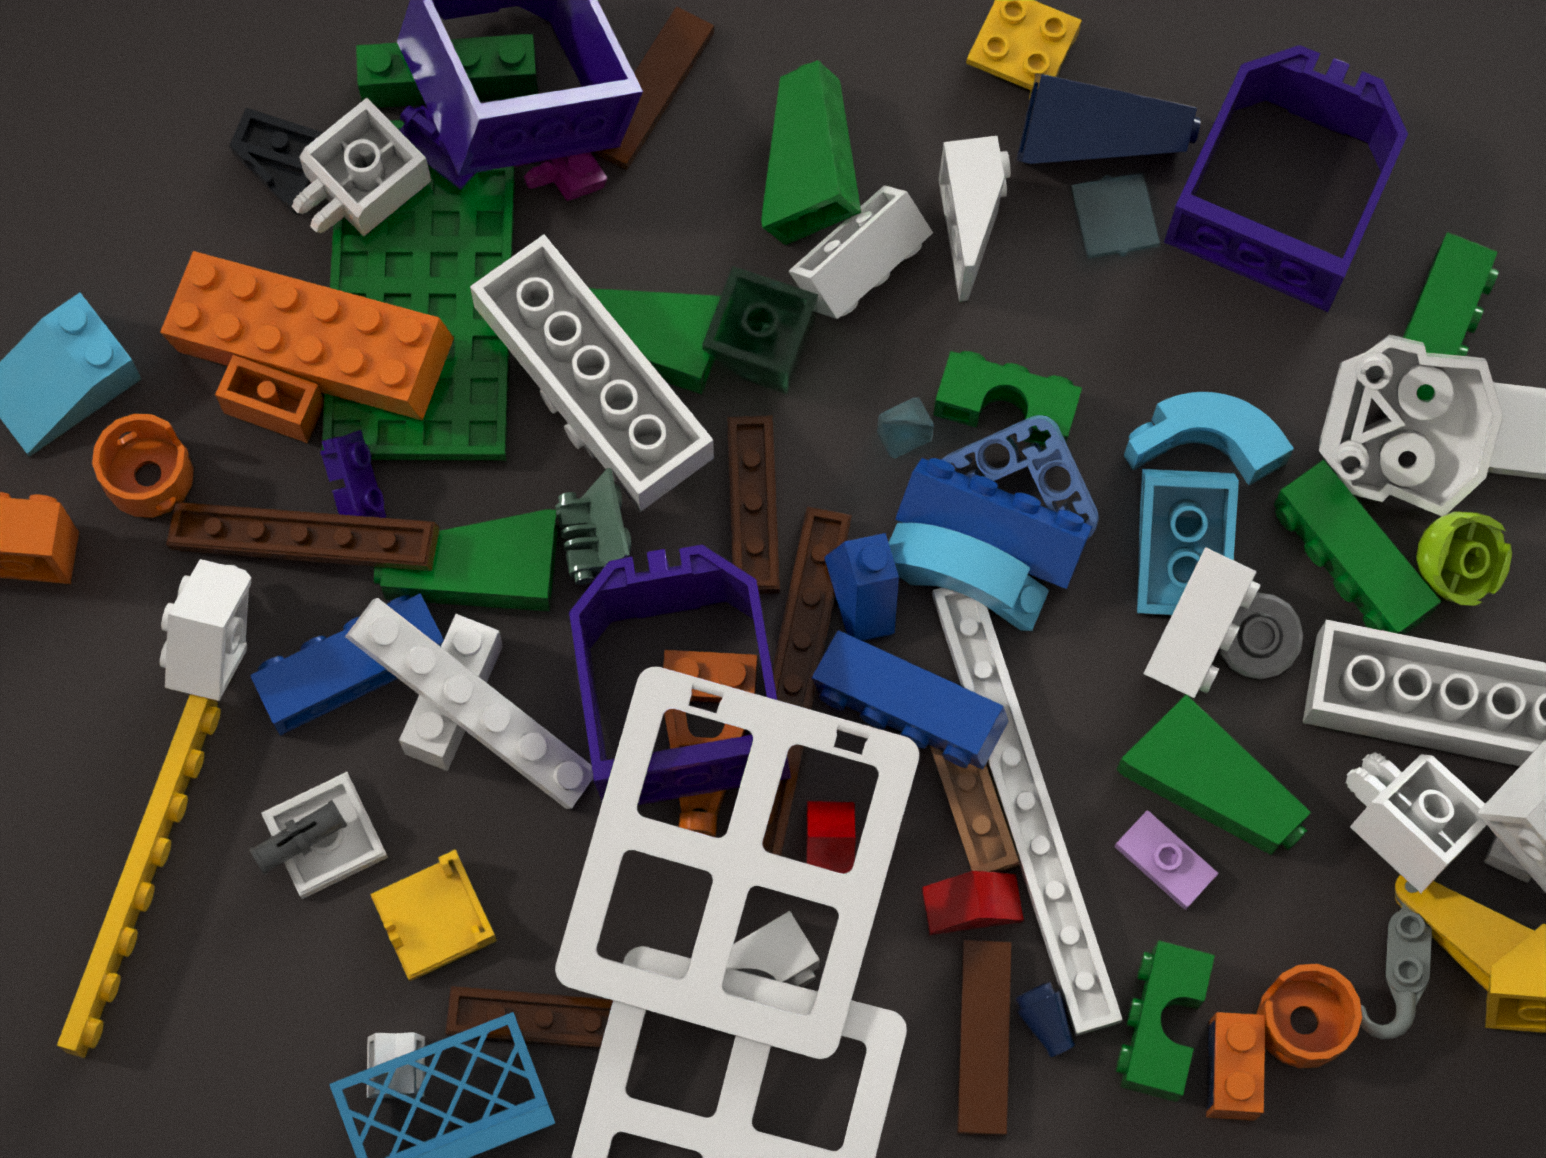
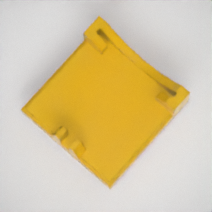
M995 0L967 57L966 64L1029 89L1030 99L1036 73L1057 77L1070 48L1079 35L1082 20L1035 0Z
M456 849L438 857L439 863L370 894L409 982L497 941Z

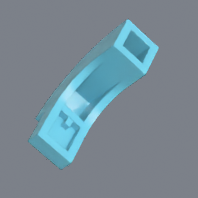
M1191 392L1177 395L1158 403L1151 419L1155 426L1152 422H1147L1135 429L1129 435L1130 440L1123 456L1132 470H1135L1176 446L1186 443L1206 444L1217 448L1227 455L1246 483L1251 485L1286 465L1294 448L1277 424L1250 403L1221 393Z
M897 523L889 540V546L900 578L910 585L937 586L964 594L982 603L1017 629L1022 631L1033 630L1049 590L1028 575L1030 567L988 543L957 531L922 523Z

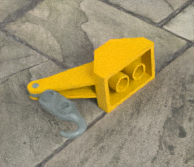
M1400 875L1395 883V900L1401 907V910L1391 917L1388 924L1386 982L1396 1004V1016L1389 1024H1376L1368 1017L1366 1007L1361 1005L1362 1021L1360 1025L1363 1030L1379 1039H1394L1403 1035L1412 1026L1416 1015V1006L1429 984L1431 940L1433 938L1488 991L1485 1028L1546 1033V924H1542L1534 931L1435 881L1420 893Z

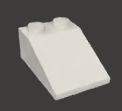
M998 136L950 141L943 144L938 181L959 302L968 301L998 214L1000 199L1007 196L1006 178H1010L1011 175L1010 161L1007 151L1000 152Z

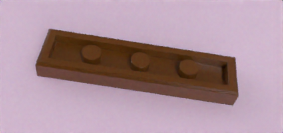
M676 6L634 72L643 93L620 147L594 151L592 153L625 170L629 169L713 36V24Z
M773 415L727 417L733 565L756 579L759 594L780 593Z
M963 940L957 1134L1002 1137L1007 1135L1011 942Z
M451 986L445 1034L447 1037L514 1012L525 1043L600 1049L613 1000ZM508 1025L488 1032L485 1039L514 1042ZM638 1041L637 1048H636V1052H637V1053H638V1049H639V1041Z

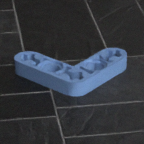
M1036 415L1029 417L942 458V460L948 463H954L958 469L972 463L973 459L968 454L974 452L977 466L985 475L983 477L993 481L1028 466L1048 509L1056 512L1059 510L1070 511L1066 502L1061 507H1057L1055 501L1067 499L1075 491H1078L1080 497L1074 498L1072 503L1078 514L1087 513L1089 516L1085 524L1093 526L1089 537L1092 536L1098 526L1099 515L1097 508L1058 425L1048 416ZM1031 426H1037L1039 431L1048 430L1051 436L1045 441L1046 448L1041 449L1038 443L1028 445L1022 450L1026 458L1020 459L1018 447L1009 435L1015 433L1017 435V442H1020L1032 434ZM990 444H1002L1008 449L1010 461L1005 467L995 468L987 463L985 449ZM1055 466L1065 468L1071 477L1070 486L1061 491L1050 488L1045 480L1048 469ZM978 470L970 471L966 476L972 478V476L978 475Z

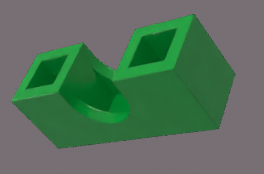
M950 351L935 400L933 416L977 428L980 414L988 404L995 401H1007L1020 409L1024 420L1036 415L1048 416L1054 420L1065 442H1067L1082 387L1074 386L1072 381L1061 376L1052 375L1046 378L1032 374L1027 368L1018 364L1006 363L1003 366L986 361V358L972 351H962L961 353ZM1031 426L1032 434L1023 441L1032 444L1038 443L1040 446L1046 447L1045 441L1051 436L1049 431H1039L1037 426Z
M1159 940L1152 949V953L1144 951L1137 976L1138 980L1145 981L1141 999L1133 997L1126 1023L1127 1026L1134 1027L1131 1044H1122L1115 1072L1123 1074L1121 1088L1177 1102L1183 1096L1194 1048L1177 1044L1165 1035L1161 1026V1014L1165 1008L1174 1005H1182L1197 1010L1205 1001L1215 955Z

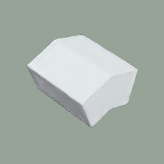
M415 1032L374 1033L367 1037V1069L424 1047L425 1036ZM425 1057L417 1060V1062L425 1065ZM409 1064L396 1068L388 1087L416 1098L425 1078V1071ZM389 1072L371 1078V1080L383 1085ZM367 1085V1098H377L380 1090ZM385 1093V1095H384V1097H383V1098L396 1099V1097H394V1096H392V1095H390V1094H387V1093Z

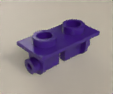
M423 105L417 108L408 106L403 110L400 120L404 125L399 131L426 157L427 164L461 190L476 173L458 175L427 108Z
M358 430L341 437L337 436L321 441L324 450L320 451V455L322 456L329 482L343 479L346 486L332 490L338 513L340 515L387 518L384 510L383 494L377 486L371 465V453L364 441L362 431Z

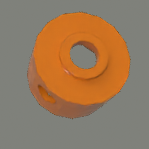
M131 414L116 419L102 431L94 445L92 465L97 480L114 505L119 510L134 517L154 518L171 512L176 502L184 501L192 486L194 467L187 448L178 439L172 425L155 415ZM126 432H131V433H129V434L123 436L122 438H120V436H121L122 434H124V433H126ZM146 464H154L161 469L159 481L151 486H142L136 481L138 469Z
M1320 964L1297 965L1283 972L1261 997L1256 1015H1265L1266 1049L1282 1063L1299 1069L1317 1068L1336 1059L1357 1037L1362 1021L1360 998L1351 982L1337 970ZM1298 1008L1311 1010L1317 1018L1315 1031L1304 1035L1295 1031L1290 1021L1292 1012Z

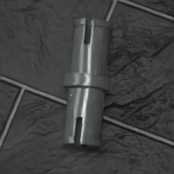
M330 800L328 804L296 823L293 819L286 822V829L254 848L251 847L249 851L263 874L266 875L269 871L302 852L303 856L312 852L311 846L339 829L347 827V824L333 800Z

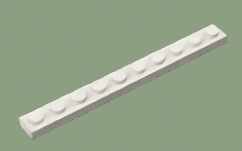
M946 588L933 590L932 597L961 687L1003 705L1009 720L986 764L1020 863L1022 875L1074 1035L1078 1036L1119 1024L1123 1019L988 609L982 603L964 594Z

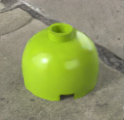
M1454 511L1440 517L1424 531L1418 543L1416 555L1418 572L1431 590L1442 598L1459 605H1478L1482 603L1478 600L1487 593L1495 594L1501 588L1509 573L1512 557L1511 544L1504 542V536L1501 530H1506L1501 523L1492 517L1480 513Z

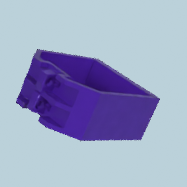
M410 0L397 40V44L459 176L620 147L643 93L598 0ZM519 6L551 23L582 87L480 103L440 18L448 20L499 12V9Z
M1298 45L1241 64L1177 201L1164 243L1329 312L1408 136V132L1383 79L1362 71L1355 87L1343 83L1350 66L1348 63L1334 58L1326 75L1314 71L1320 53ZM1263 101H1269L1288 109L1287 112L1342 135L1347 134L1368 143L1381 173L1343 258L1195 196L1234 111Z
M704 545L680 548L682 565L669 567L665 549L647 552L649 571L635 573L633 557L611 560L569 612L593 778L601 801H603L615 759L607 760L590 649L612 621L635 617L639 619L701 608L703 605L727 602L754 620L766 695L768 698L778 700L757 581ZM753 735L653 752L638 805L739 788L752 746ZM786 757L780 780L791 779L788 757Z

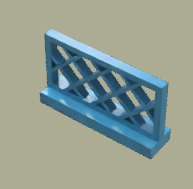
M514 1012L329 1084L356 1158H368L363 1142L371 1125L398 1137L390 1155L383 1158H469L555 1124ZM508 1025L515 1043L507 1063L480 1051L488 1032ZM481 1036L475 1049L463 1044L465 1041ZM455 1046L473 1054L461 1081L434 1069L442 1050ZM517 1052L525 1071L512 1065ZM435 1054L429 1067L417 1062L419 1059ZM477 1057L504 1068L493 1094L466 1083ZM409 1064L427 1072L415 1099L388 1087L396 1068ZM512 1071L528 1078L535 1098L517 1105L499 1098L498 1094L508 1072ZM389 1072L383 1085L371 1080V1078ZM431 1075L458 1086L447 1113L420 1101ZM362 1082L380 1090L369 1117L349 1108L343 1089ZM463 1089L490 1100L482 1119L469 1123L452 1115ZM385 1093L412 1104L401 1131L374 1119ZM494 1103L507 1108L490 1115ZM417 1107L444 1118L436 1137L422 1141L406 1134V1130ZM354 1118L366 1123L361 1135L358 1132ZM449 1121L462 1126L444 1133ZM402 1139L415 1144L397 1152Z

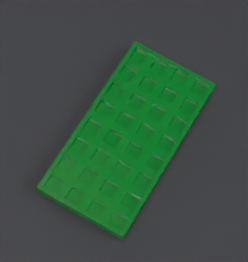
M389 120L398 130L404 125L401 120ZM428 165L431 182L364 237L345 217L333 225L330 288L439 317L454 337L423 421L325 393L322 441L361 430L364 441L370 450L371 460L506 461L510 351L475 309L470 286L513 256L515 167L510 166L477 172L460 190Z

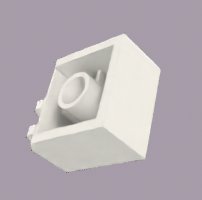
M366 98L304 148L299 158L304 174L311 184L296 196L291 207L297 213L303 215L327 198L330 203L314 215V218L311 219L310 227L316 233L321 234L345 217L364 237L431 182L426 157Z
M200 559L191 576L185 575L182 578L178 597L174 604H167L161 622V629L167 631V640L163 645L160 656V667L166 668L165 688L220 701L247 651L246 629L251 577L246 570L239 569L234 564L222 565Z
M1381 753L1368 754L1362 759L1361 768L1352 769L1346 774L1347 779L1345 783L1348 785L1347 788H1350L1351 792H1354L1355 796L1367 806L1350 828L1412 886L1422 893L1487 826L1477 814L1485 803L1432 755L1421 754L1401 772L1393 763L1386 760L1385 756L1383 757Z

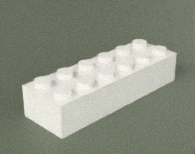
M545 234L470 286L475 309L605 469H612L613 479L640 512L714 459L712 437Z
M1326 620L1316 636L1303 723L1521 766L1546 739V663Z

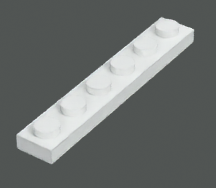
M379 598L371 601L345 636V638L564 808H573L592 781L593 771L590 763Z

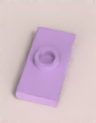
M1148 810L1114 846L1184 910L1195 901L1219 874Z

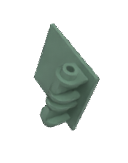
M607 468L580 499H577L575 492H567L558 496L559 503L555 505L559 526L564 528L560 532L563 539H571L563 544L564 551H567L565 555L570 577L575 578L577 585L591 583L609 561L627 558L630 555L631 536L629 530L623 526L620 512L622 494L620 487L614 483L611 468Z

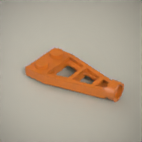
M678 650L664 651L663 668L756 694L757 655ZM692 689L690 702L720 703L722 697ZM669 709L664 713L670 749L742 737L746 732V729L725 724L722 732L715 738L695 737L688 729L686 712ZM726 790L679 798L681 807L679 827L716 837L717 815ZM695 809H703V810H705L706 812L693 811V810H695Z

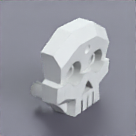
M1388 335L1365 353L1340 362L1320 438L1319 452L1353 495L1383 502L1389 495H1392L1439 516L1447 515L1486 479L1502 423L1503 413L1486 359L1426 353L1423 342ZM1428 384L1434 388L1432 398L1421 400L1417 397V389L1421 385ZM1373 399L1388 417L1364 426L1370 402ZM1402 452H1413L1416 455L1415 463L1407 467L1401 465L1398 458Z

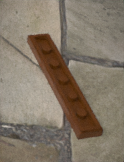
M176 502L166 545L175 551L432 571L440 527L436 522Z

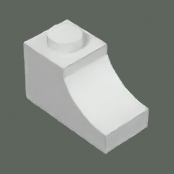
M788 911L733 944L727 968L804 987L816 978L813 972L819 969L820 959L792 913Z

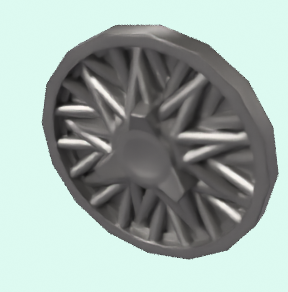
M1258 592L1248 610L1241 606L1239 607L1232 623L1240 626L1228 652L1220 648L1218 649L1220 656L1228 667L1243 677L1265 679L1278 676L1293 665L1301 652L1303 631L1300 618L1290 604L1275 595Z

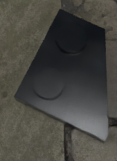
M245 108L229 145L232 154L292 213L300 215L291 206L296 196L303 192L311 182L304 174L299 157L304 148L324 132Z

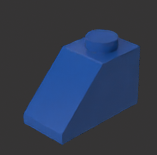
M886 533L843 542L827 554L824 559L847 634L863 642L894 634L899 576Z

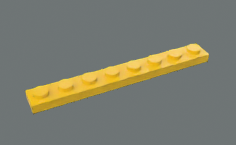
M193 694L189 695L58 1040L57 1046L68 1054L85 1059L88 1049H94L99 1042L104 1025L103 1021L99 1019L105 1003H111L118 992L121 976L117 974L120 963L123 956H130L136 944L138 931L134 929L140 911L146 912L151 904L155 889L151 881L157 866L163 867L169 856L171 840L167 838L173 822L179 823L185 813L188 796L184 795L190 777L197 778L202 768L204 752L201 751L205 737L207 734L212 735L217 728L221 713L220 708L217 707V700Z

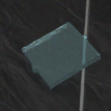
M1143 173L1116 178L1105 175L1103 180L1071 186L1087 259L1118 253L1120 256L1125 257L1130 251L1159 246L1160 241Z

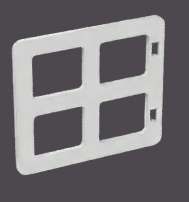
M647 668L639 675L557 958L555 966L557 978L563 985L572 989L816 1059L831 1056L837 1050L918 765L919 750L917 745L908 737L666 668ZM692 689L722 697L717 713L689 706ZM669 709H676L750 731L753 735L752 746L729 827L723 837L716 838L641 816L637 810L664 713ZM837 730L867 738L868 740L865 742L862 755L834 747ZM793 745H802L869 764L878 770L877 783L853 868L848 873H838L765 851L763 848L764 834L787 753ZM628 850L639 851L708 871L713 877L712 887L686 976L681 979L671 978L605 959L597 952V945L624 853ZM754 886L765 887L828 905L838 911L839 917L812 1011L807 1015H800L726 993L722 987L747 894L750 888Z
M641 946L629 951L624 958L623 964L671 978L681 979L687 974L691 958ZM726 968L722 983L724 991L728 994L800 1015H807L812 1011L818 992ZM613 1000L572 1158H608L613 1137L618 1132H626L699 1152L703 1158L876 1157L907 1032L906 1023L898 1013L851 1000L841 1036L862 1041L867 1051L843 1146L837 1151H831L759 1132L753 1127L752 1119L771 1045L735 1036L717 1110L712 1117H702L631 1098L627 1094L626 1086L646 1009Z

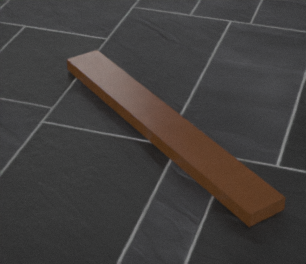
M807 506L772 668L778 701L812 710L816 692L812 676L823 658L835 601V592L824 557L840 544L847 541L852 515ZM793 745L788 750L787 757L791 779L780 780L762 842L765 851L779 856L782 855L803 755L804 746Z

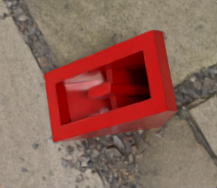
M807 801L806 863L845 874L850 872L855 861L854 802Z
M970 871L922 887L929 935L1021 923L1024 921L1016 874Z

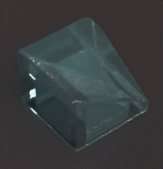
M914 397L878 416L877 434L892 458H897L932 441L934 424L919 397Z

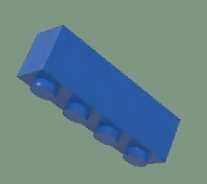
M922 458L912 472L895 520L902 523H922L947 528L981 540L1030 567L1028 574L1067 589L1093 527L1085 524L1084 519L1076 513L1067 510L1053 511L1041 506V502L1029 494L1015 493L1013 495L998 489L997 483L989 478L974 475L971 478L956 472L952 464L937 458L929 460Z
M421 594L412 598L410 595L400 596L387 604L441 647L444 639ZM359 617L347 622L343 626V631L328 638L326 636H318L308 640L300 647L301 651L289 657L276 656L266 660L259 665L257 672L250 675L279 735L287 733L398 679L345 638Z
M839 630L812 676V680L820 694L819 698L827 705L838 710H844L845 706L861 713L859 715L860 718L871 726L885 729L886 725L901 731V736L908 737L919 748L925 749L927 745L943 751L942 756L962 768H967L971 764L983 770L1009 722L1003 705Z

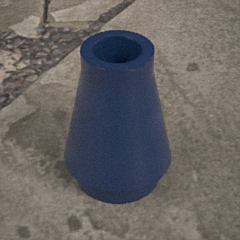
M1050 981L1016 997L1020 1007L1017 1013L1042 1043L1050 1057L1063 1053L1076 1045L1071 1036L1060 990L1054 991Z

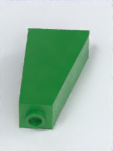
M819 60L798 67L797 70L781 76L779 81L761 223L763 229L784 245L861 213L840 79Z
M589 288L666 383L702 395L732 319L731 298L716 295Z
M546 509L439 531L432 571L374 567V584H380L385 600H394L404 595H410L412 598L421 594L425 603L550 612L559 528L556 510Z
M1187 694L1121 758L1116 769L1129 780L1270 855L1281 845L1289 851L1308 831L1302 824L1311 812Z

